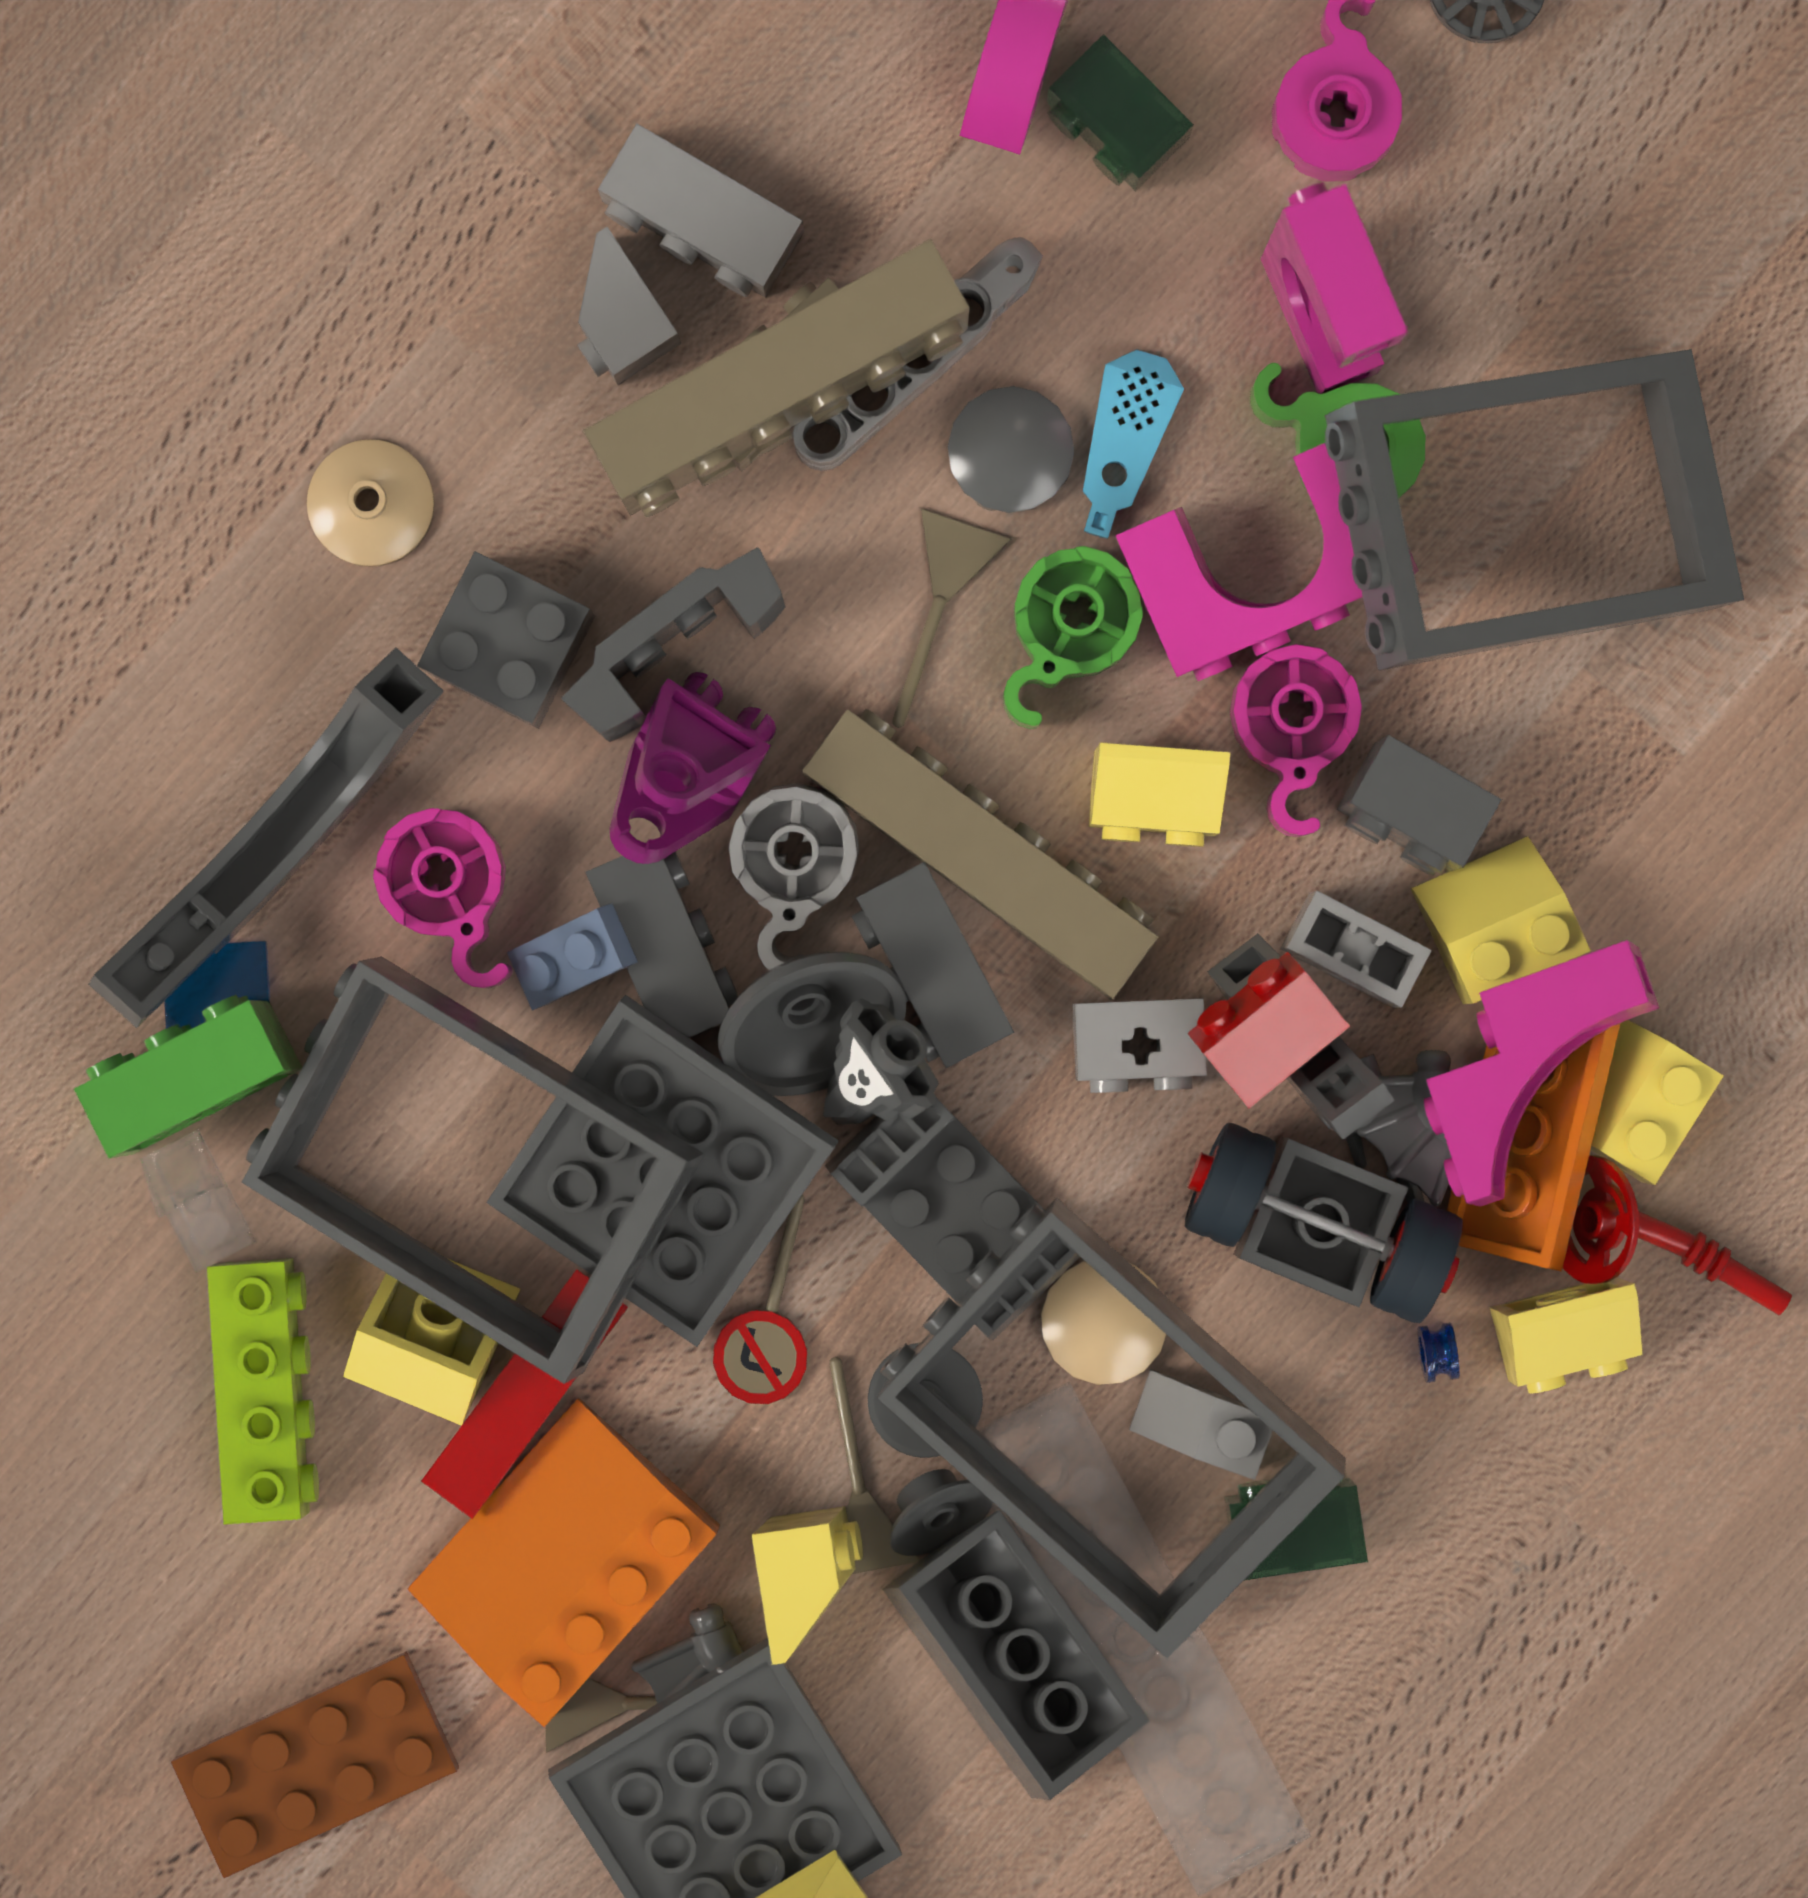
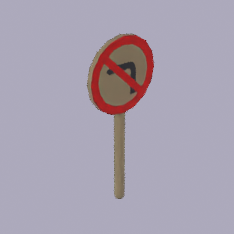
M803 1195L787 1218L766 1309L751 1310L735 1316L721 1329L714 1344L713 1366L719 1382L732 1396L749 1404H770L786 1398L799 1386L807 1369L808 1349L801 1331L789 1318L778 1314L805 1198Z

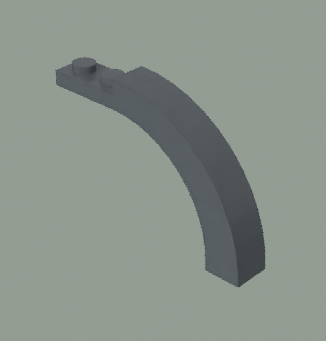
M395 647L353 688L347 700L323 734L255 815L164 908L93 975L88 985L131 1024L138 1028L214 952L217 954L266 905L328 838L407 744L433 709L444 690Z

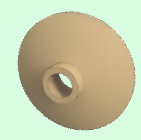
M360 440L339 447L329 454L318 466L308 489L307 512L315 535L332 554L354 565L367 567L383 566L404 558L422 542L433 519L434 493L426 471L409 452L386 441ZM365 489H373L379 495L378 505L375 509L368 512L359 510L356 504L358 494Z

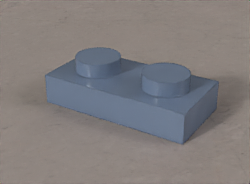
M612 903L584 914L507 952L532 1010L546 1006L638 962Z

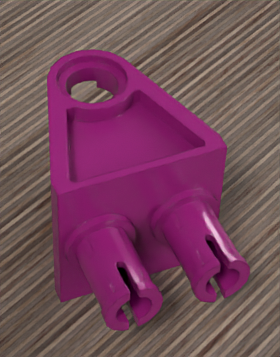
M691 673L686 678L682 687L669 678L665 681L628 752L609 832L610 840L615 849L624 858L635 863L651 864L659 862L728 820L739 805L771 747L767 742L776 734L775 722L768 714L765 715L755 730L750 727L761 712L759 708H744L739 713L735 722L716 710L714 707L721 702L723 691L715 679L711 681L701 695L697 692L708 676L706 673ZM644 818L651 821L659 830L660 837L648 839L647 842L636 839L630 833L631 826L629 820Z

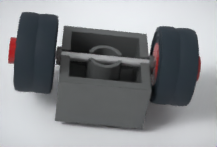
M1226 1123L1218 1134L1209 1155L1203 1152L1200 1153L1187 1184V1188L1194 1192L1185 1217L1186 1229L1200 1236L1209 1237L1213 1241L1225 1246L1234 1247L1237 1244L1233 1255L1239 1259L1360 1308L1379 1261L1371 1287L1370 1303L1378 1309L1394 1313L1407 1321L1421 1323L1430 1313L1440 1292L1447 1293L1459 1266L1460 1258L1455 1255L1462 1234V1218L1444 1209H1437L1425 1201L1412 1199L1403 1209L1391 1232L1408 1187L1282 1136L1276 1148V1142L1271 1138L1259 1133H1253L1235 1123Z

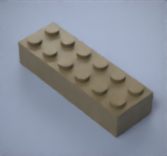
M929 239L584 429L583 432L629 515L631 516L642 510L645 517H650L675 504L680 499L676 491L687 484L699 479L702 486H706L734 471L736 466L733 459L745 452L756 448L758 454L762 455L783 445L793 437L790 428L812 416L815 423L818 424L839 414L850 405L846 398L852 393L869 385L873 393L892 385L906 375L903 366L923 354L927 356L929 361H933L950 353L963 343L960 335L968 330L969 306L934 243Z

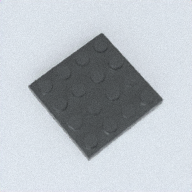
M625 995L618 1002L572 1073L705 1153L625 1297L698 1347L839 1141L732 1067L724 1065L722 1060ZM556 1097L486 1203L592 1275L656 1157Z
M768 1638L548 1769V1778L625 1898H756L833 1850L837 1851L857 1882L902 1855L898 1842L786 1663L772 1665Z

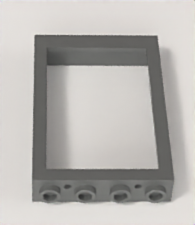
M1692 349L1359 400L1325 415L1327 423L1325 445L1330 458L1335 461L1341 490L1338 498L1339 512L1344 523L1348 525L1354 552L1352 574L1356 585L1362 591L1367 615L1365 636L1369 649L1375 654L1378 671L1705 612L1744 600ZM1641 385L1683 585L1426 631L1383 425Z
M375 957L359 961L358 964H351L341 975L334 989V996L339 1000L328 1020L324 1018L314 1027L306 1041L304 1050L309 1053V1056L299 1075L293 1074L285 1082L276 1098L275 1106L280 1108V1111L271 1128L262 1130L251 1144L246 1156V1160L251 1165L241 1183L563 1384L569 1382L585 1372L705 1153L384 957ZM389 995L656 1157L562 1330L298 1166Z
M1056 1197L1044 1211L1035 1204L1021 1217L1009 1232L1016 1241L1000 1258L991 1251L977 1264L966 1278V1281L973 1287L957 1304L948 1297L934 1310L923 1324V1327L930 1333L914 1350L904 1343L891 1356L880 1370V1373L887 1379L877 1398L1168 1659L1345 1477L1346 1458ZM1057 1236L1297 1452L1161 1594L1154 1590L922 1381Z

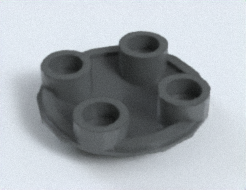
M1016 386L991 389L968 402L953 422L947 447L951 472L963 492L985 510L1006 513L1032 510L1054 497L1069 477L1074 456L1071 427L1058 406L1039 392Z

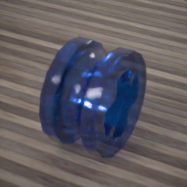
M1442 1323L1441 1328L1437 1331L1429 1330L1427 1325L1418 1326V1347L1425 1382H1435L1436 1377L1440 1374L1448 1375L1450 1380L1459 1379V1356L1452 1323Z

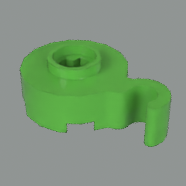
M1270 363L1258 374L1252 386L1250 405L1254 414L1262 423L1271 427H1293L1296 430L1295 448L1296 455L1325 443L1326 414L1354 401L1398 395L1399 393L1379 384L1350 383L1325 394L1305 392L1293 404L1280 406L1270 399L1268 389L1280 375L1281 366L1278 363ZM1420 420L1383 425L1398 499L1415 483L1425 461L1426 435ZM1300 477V479H1301V481H1302V484H1303L1304 488L1306 489V487H1305V485H1304V482H1303L1302 478Z
M1086 546L1058 550L1038 560L1022 579L1014 605L1016 635L1027 655L1031 658L1032 664L1015 671L1008 679L1003 693L1004 709L1009 719L1018 726L1036 729L1042 721V716L1039 712L1027 710L1021 705L1018 693L1023 686L1034 683L1045 688H1053L1066 678L1095 676L1118 664L1134 644L1143 617L1140 592L1132 579L1129 569L1109 553ZM1080 596L1092 603L1087 612L1095 614L1096 617L1091 625L1080 623L1077 629H1074L1064 623L1067 615L1060 613V605L1064 601L1074 604Z

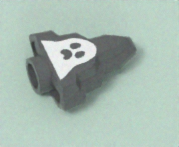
M858 999L853 1002L840 1020L842 1031L839 1035L840 1042L835 1048L837 1057L834 1062L835 1073L828 1082L823 1116L831 1118L837 1125L860 1124L869 1119L873 1114L886 1121L899 1113L909 1120L918 1116L935 1104L936 1095L934 1092L939 1084L930 1066L925 1061L927 1047L922 1033L914 1025L903 1020H897L884 1005L871 1004L864 999Z

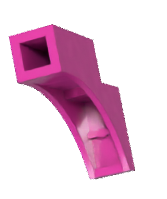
M1626 940L1479 992L1485 1010L1477 1012L1478 1025L1488 1048L1497 1047L1499 1054L1426 1079L1431 1097L1424 1099V1107L1429 1123L1436 1135L1444 1133L1451 1154V1158L1444 1160V1168L1451 1189L1457 1197L1464 1195L1466 1203L1481 1207L1504 1199L1505 1173L1515 1131L1529 1102L1551 1072L1573 1051L1594 1036L1614 1025L1660 1008L1640 949L1632 942Z

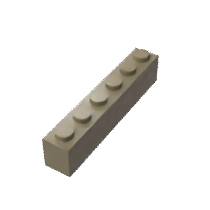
M847 709L802 770L803 775L920 861L925 862L928 867L1109 999H1114L1159 936L1148 929L1154 919L1125 897L1116 906L1098 893L1096 890L1103 881L1073 859L1066 868L1045 854L1051 843L1026 824L1019 822L1017 827L1012 830L993 816L1000 806L974 786L968 784L964 791L960 792L942 778L948 768L925 750L917 746L910 755L890 740L896 733V730L876 714L865 709L861 716L858 717Z

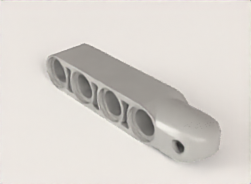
M1025 238L1008 239L996 246L960 279L954 280L962 296L974 299L983 309V317L980 321L972 326H968V330L960 335L963 343L950 353L933 360L925 368L914 369L905 364L903 368L906 375L885 388L888 393L887 402L876 411L868 412L861 410L854 404L852 394L849 395L846 399L850 405L845 410L821 422L832 425L841 435L839 444L829 453H815L807 448L804 443L807 431L816 425L812 416L796 424L793 429L796 453L801 462L809 468L818 471L833 470L840 466L981 342L991 330L992 323L1028 291L1043 258V255ZM1015 266L1020 269V272L1009 273L1006 268Z

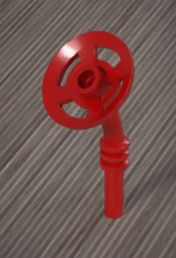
M1589 1155L1584 1176L1590 1175L1595 1188L1586 1192L1580 1205H1577L1572 1226L1578 1243L1590 1257L1586 1261L1581 1256L1570 1234L1562 1268L1572 1278L1586 1284H1602L1612 1281L1629 1265L1639 1238L1681 1256V1264L1685 1267L1693 1263V1271L1699 1275L1706 1271L1705 1279L1713 1282L1719 1279L1778 1316L1785 1311L1791 1301V1293L1731 1258V1250L1729 1248L1723 1247L1718 1250L1719 1242L1714 1239L1706 1242L1707 1235L1701 1231L1693 1235L1638 1211L1634 1191L1622 1170L1604 1157ZM1626 1235L1627 1239L1622 1252L1614 1262L1609 1264L1610 1251L1617 1248Z

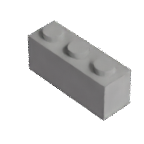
M639 124L635 125L598 188L602 202L608 205L605 214L610 219L635 233H638L643 225L663 237L660 247L666 252L689 265H692L696 258L701 259L718 269L714 277L718 282L744 297H747L750 291L753 290L766 298L804 234L803 220Z

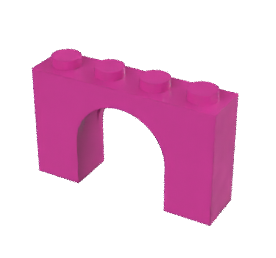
M1319 182L1303 188L1287 198L1290 205L1281 211L1279 220L1270 235V239L1260 259L1315 390L1318 394H1325L1350 383H1357L1378 374L1385 364L1379 351L1400 343L1408 331L1346 184L1327 190L1325 182Z
M1325 443L1293 457L1319 517L1323 531L1324 546L1322 560L1316 575L1301 593L1290 599L1276 603H1255L1241 599L1222 587L1210 572L1182 507L1115 535L1176 677L1193 671L1197 681L1213 676L1232 667L1228 655L1248 646H1252L1256 656L1280 647L1291 641L1287 632L1288 629L1308 620L1311 621L1315 631L1350 616L1346 604L1363 597L1362 591L1356 585L1352 574L1354 552L1348 525L1344 523L1339 512L1338 498L1341 490L1335 461L1330 458ZM1409 549L1415 575L1419 570Z

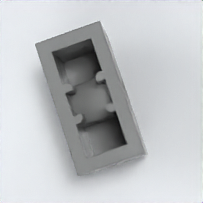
M1317 890L1308 894L1280 948L1284 952L1288 951L1290 955L1392 1008L1403 1007L1432 951Z
M1204 998L1072 1004L1075 1079L1077 1081H1090V1093L1128 1091V1079L1154 1078V1090L1192 1089V1076H1207L1206 1056L1187 1034L1197 1026V1020L1204 1012ZM1138 1027L1143 1028L1145 1038L1156 1039L1157 1051L1146 1053L1145 1063L1140 1065L1135 1064L1133 1054L1122 1053V1040L1133 1039L1134 1028Z

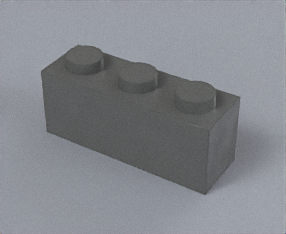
M676 851L661 861L651 864L635 863L621 856L586 871L585 873L600 907L613 904L638 961L627 967V970L644 1008L688 1038L721 1025L731 1008L730 1006L733 1005L739 995L726 966L715 971L708 957L705 947L714 944L715 940L701 908L691 912L688 911L679 889L690 883Z
M925 862L856 897L862 910L851 917L868 949L880 944L892 967L890 969L899 980L906 1002L911 1001L922 1022L915 1027L922 1033L926 1041L927 1053L925 1057L928 1063L940 1057L945 1068H948L1014 1033Z

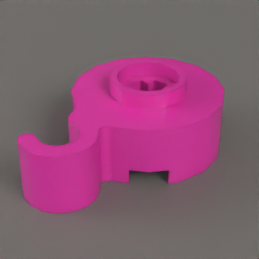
M1376 0L1328 1L1320 21L1321 35L1327 46L1302 56L1285 74L1272 107V134L1275 141L1278 140L1283 153L1294 163V167L1300 173L1323 182L1349 181L1356 178L1358 174L1372 169L1388 153L1402 121V94L1392 72L1369 52L1365 36L1359 31L1346 28L1340 20V14L1346 11H1354L1362 16L1368 15ZM1332 101L1342 102L1345 109L1351 111L1353 120L1345 118L1342 127L1331 126L1330 115L1320 112V106L1322 104L1330 106Z
M1297 644L1270 650L1245 670L1233 690L1230 708V719L1237 742L1251 760L1276 773L1279 777L1278 784L1274 786L1268 796L1266 810L1269 821L1274 828L1284 835L1301 837L1316 832L1320 828V822L1317 818L1299 821L1290 817L1285 807L1288 795L1291 792L1303 791L1312 786L1317 779L1320 769L1344 753L1358 732L1362 710L1357 683L1352 675L1347 673L1342 664L1327 655L1328 653L1321 648ZM1290 693L1300 694L1301 704L1310 703L1312 714L1301 719L1300 728L1289 726L1288 718L1281 719L1279 714V706L1288 702Z
M430 808L407 815L387 831L384 837L385 840L377 853L373 879L381 904L396 922L419 934L452 937L454 939V946L452 948L451 962L454 972L463 982L472 987L493 988L503 984L513 973V969L509 964L499 963L491 971L482 974L476 971L471 962V954L474 948L483 943L489 936V918L504 892L506 866L498 842L483 824L458 811ZM439 855L444 863L453 860L456 866V871L450 876L452 885L445 890H441L439 884L429 887L424 876L432 871L429 861Z

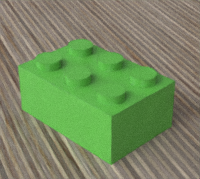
M233 995L203 1010L202 1014L206 1020L205 1023L193 1029L190 1024L182 1027L179 1024L173 1025L144 1040L148 1049L147 1052L137 1057L133 1053L125 1056L119 1053L86 1069L85 1071L90 1081L74 1088V1091L108 1158L133 1155L300 1071L302 1066L270 1002L249 1000L247 995L240 998L237 995Z

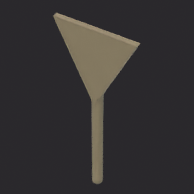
M921 509L933 603L892 720L895 727L901 728L905 724L945 604L1011 540L1010 538Z
M833 1357L829 1364L852 1484V1493L846 1513L848 1522H858L863 1547L862 1560L855 1561V1571L852 1574L919 1562L918 1556L901 1555L892 1549L890 1533L893 1523L865 1487L842 1360L839 1357Z
M588 1678L546 1725V1753L627 1710H648L657 1704L656 1698L628 1697Z

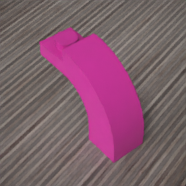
M998 0L959 136L1019 155L1021 154L1069 0Z

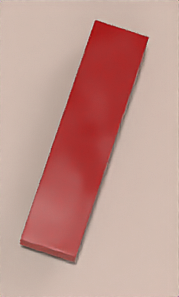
M576 1269L542 1315V1318L562 1330L590 1278ZM624 1303L619 1308L598 1348L626 1312L628 1306ZM514 1354L421 1482L473 1520L576 1378L563 1384L519 1355Z

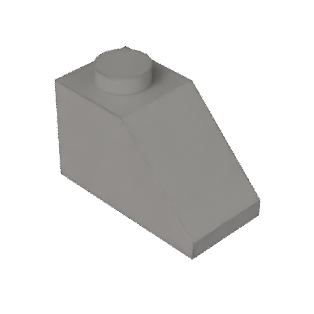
M605 227L596 233L578 320L586 339L577 344V346L598 377L609 371L617 385H619L680 345L681 341L677 331L609 228Z
M1151 1369L1129 1430L1194 1459L1253 1480L1256 1479L1273 1431L1241 1401Z

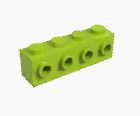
M293 1258L226 1262L210 1265L207 1267L223 1525L302 1519L310 1512L309 1503L318 1502L319 1498L317 1465L315 1463L307 1464L305 1438H314L315 1415L312 1400H303L301 1374H309L311 1368L308 1336H298L297 1310H305L307 1302L304 1273L294 1272Z

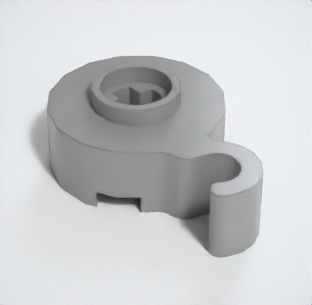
M802 783L774 786L754 798L735 822L729 844L731 867L736 879H739L744 890L755 898L761 906L769 910L773 916L762 929L757 943L759 958L767 969L771 970L782 963L804 956L802 954L790 957L783 955L776 947V935L782 931H796L800 929L810 913L835 899L852 878L859 854L856 825L844 804L824 789ZM790 832L803 834L802 842L810 841L812 846V854H804L800 860V865L787 863V854L778 853L777 843L787 841Z

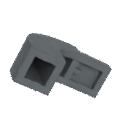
M1257 933L1207 972L1228 1000L1248 984L1249 976L1259 965L1270 959H1279L1281 956ZM1340 1036L1287 1078L1289 1083L1329 1130L1332 1128L1342 1139H1345L1355 1130L1370 1124L1380 1111L1395 1101L1384 1083L1361 1061Z

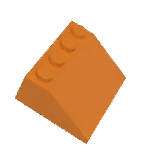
M578 1397L487 1499L473 1520L471 1518L409 1586L408 1590L490 1679L539 1724L545 1727L717 1535L720 1524Z

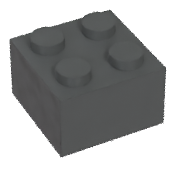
M474 551L417 667L425 673L539 729L595 615L590 608Z
M1387 735L1373 744L1336 810L1349 816L1344 825L1346 828L1375 844H1378L1380 840H1391L1405 848L1400 856L1402 860L1420 871L1433 876L1435 872H1449L1465 866L1502 799L1392 736Z

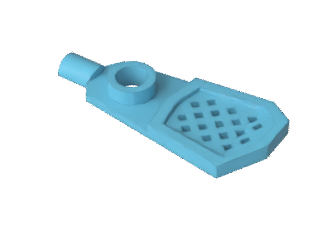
M1136 349L1105 364L1083 486V493L1092 503L1084 528V532L1108 539L1116 511L1132 506L1184 391V387L1166 358ZM1139 368L1140 372L1136 374L1134 369ZM1127 373L1130 378L1125 380L1123 375ZM1154 373H1156L1157 378L1153 379L1151 376ZM1144 378L1147 383L1142 385L1140 380ZM1133 384L1136 389L1130 391L1128 386ZM1162 384L1164 388L1159 390L1157 385ZM1149 389L1153 393L1150 396L1146 394V391H1148ZM1120 390H1122L1124 393V395L1121 397H1119L1117 393ZM1139 395L1141 400L1136 402L1134 397ZM1128 401L1130 406L1125 408L1123 403ZM1157 401L1158 406L1153 407L1152 402ZM1145 406L1147 412L1142 413L1141 408ZM1115 407H1117L1119 411L1116 414H1114L1112 411V409H1114ZM1134 412L1136 418L1131 420L1129 414ZM1123 418L1125 423L1120 425L1118 420ZM1149 418L1153 421L1150 425L1146 421ZM1140 423L1142 429L1137 431L1135 426ZM1112 463L1121 465L1126 471V481L1117 487L1109 486L1102 478V470L1105 466Z

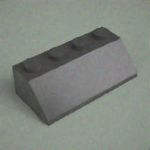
M1000 1510L930 1552L882 1589L1031 1798L1051 1800L1150 1722Z

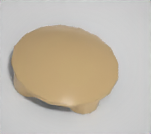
M1086 1261L1066 1270L1049 1289L1041 1310L1043 1339L1054 1361L1073 1377L1096 1385L1123 1383L1144 1372L1160 1354L1166 1337V1333ZM1131 1264L1152 1284H1154L1157 1287L1156 1283L1150 1277H1148L1136 1265Z

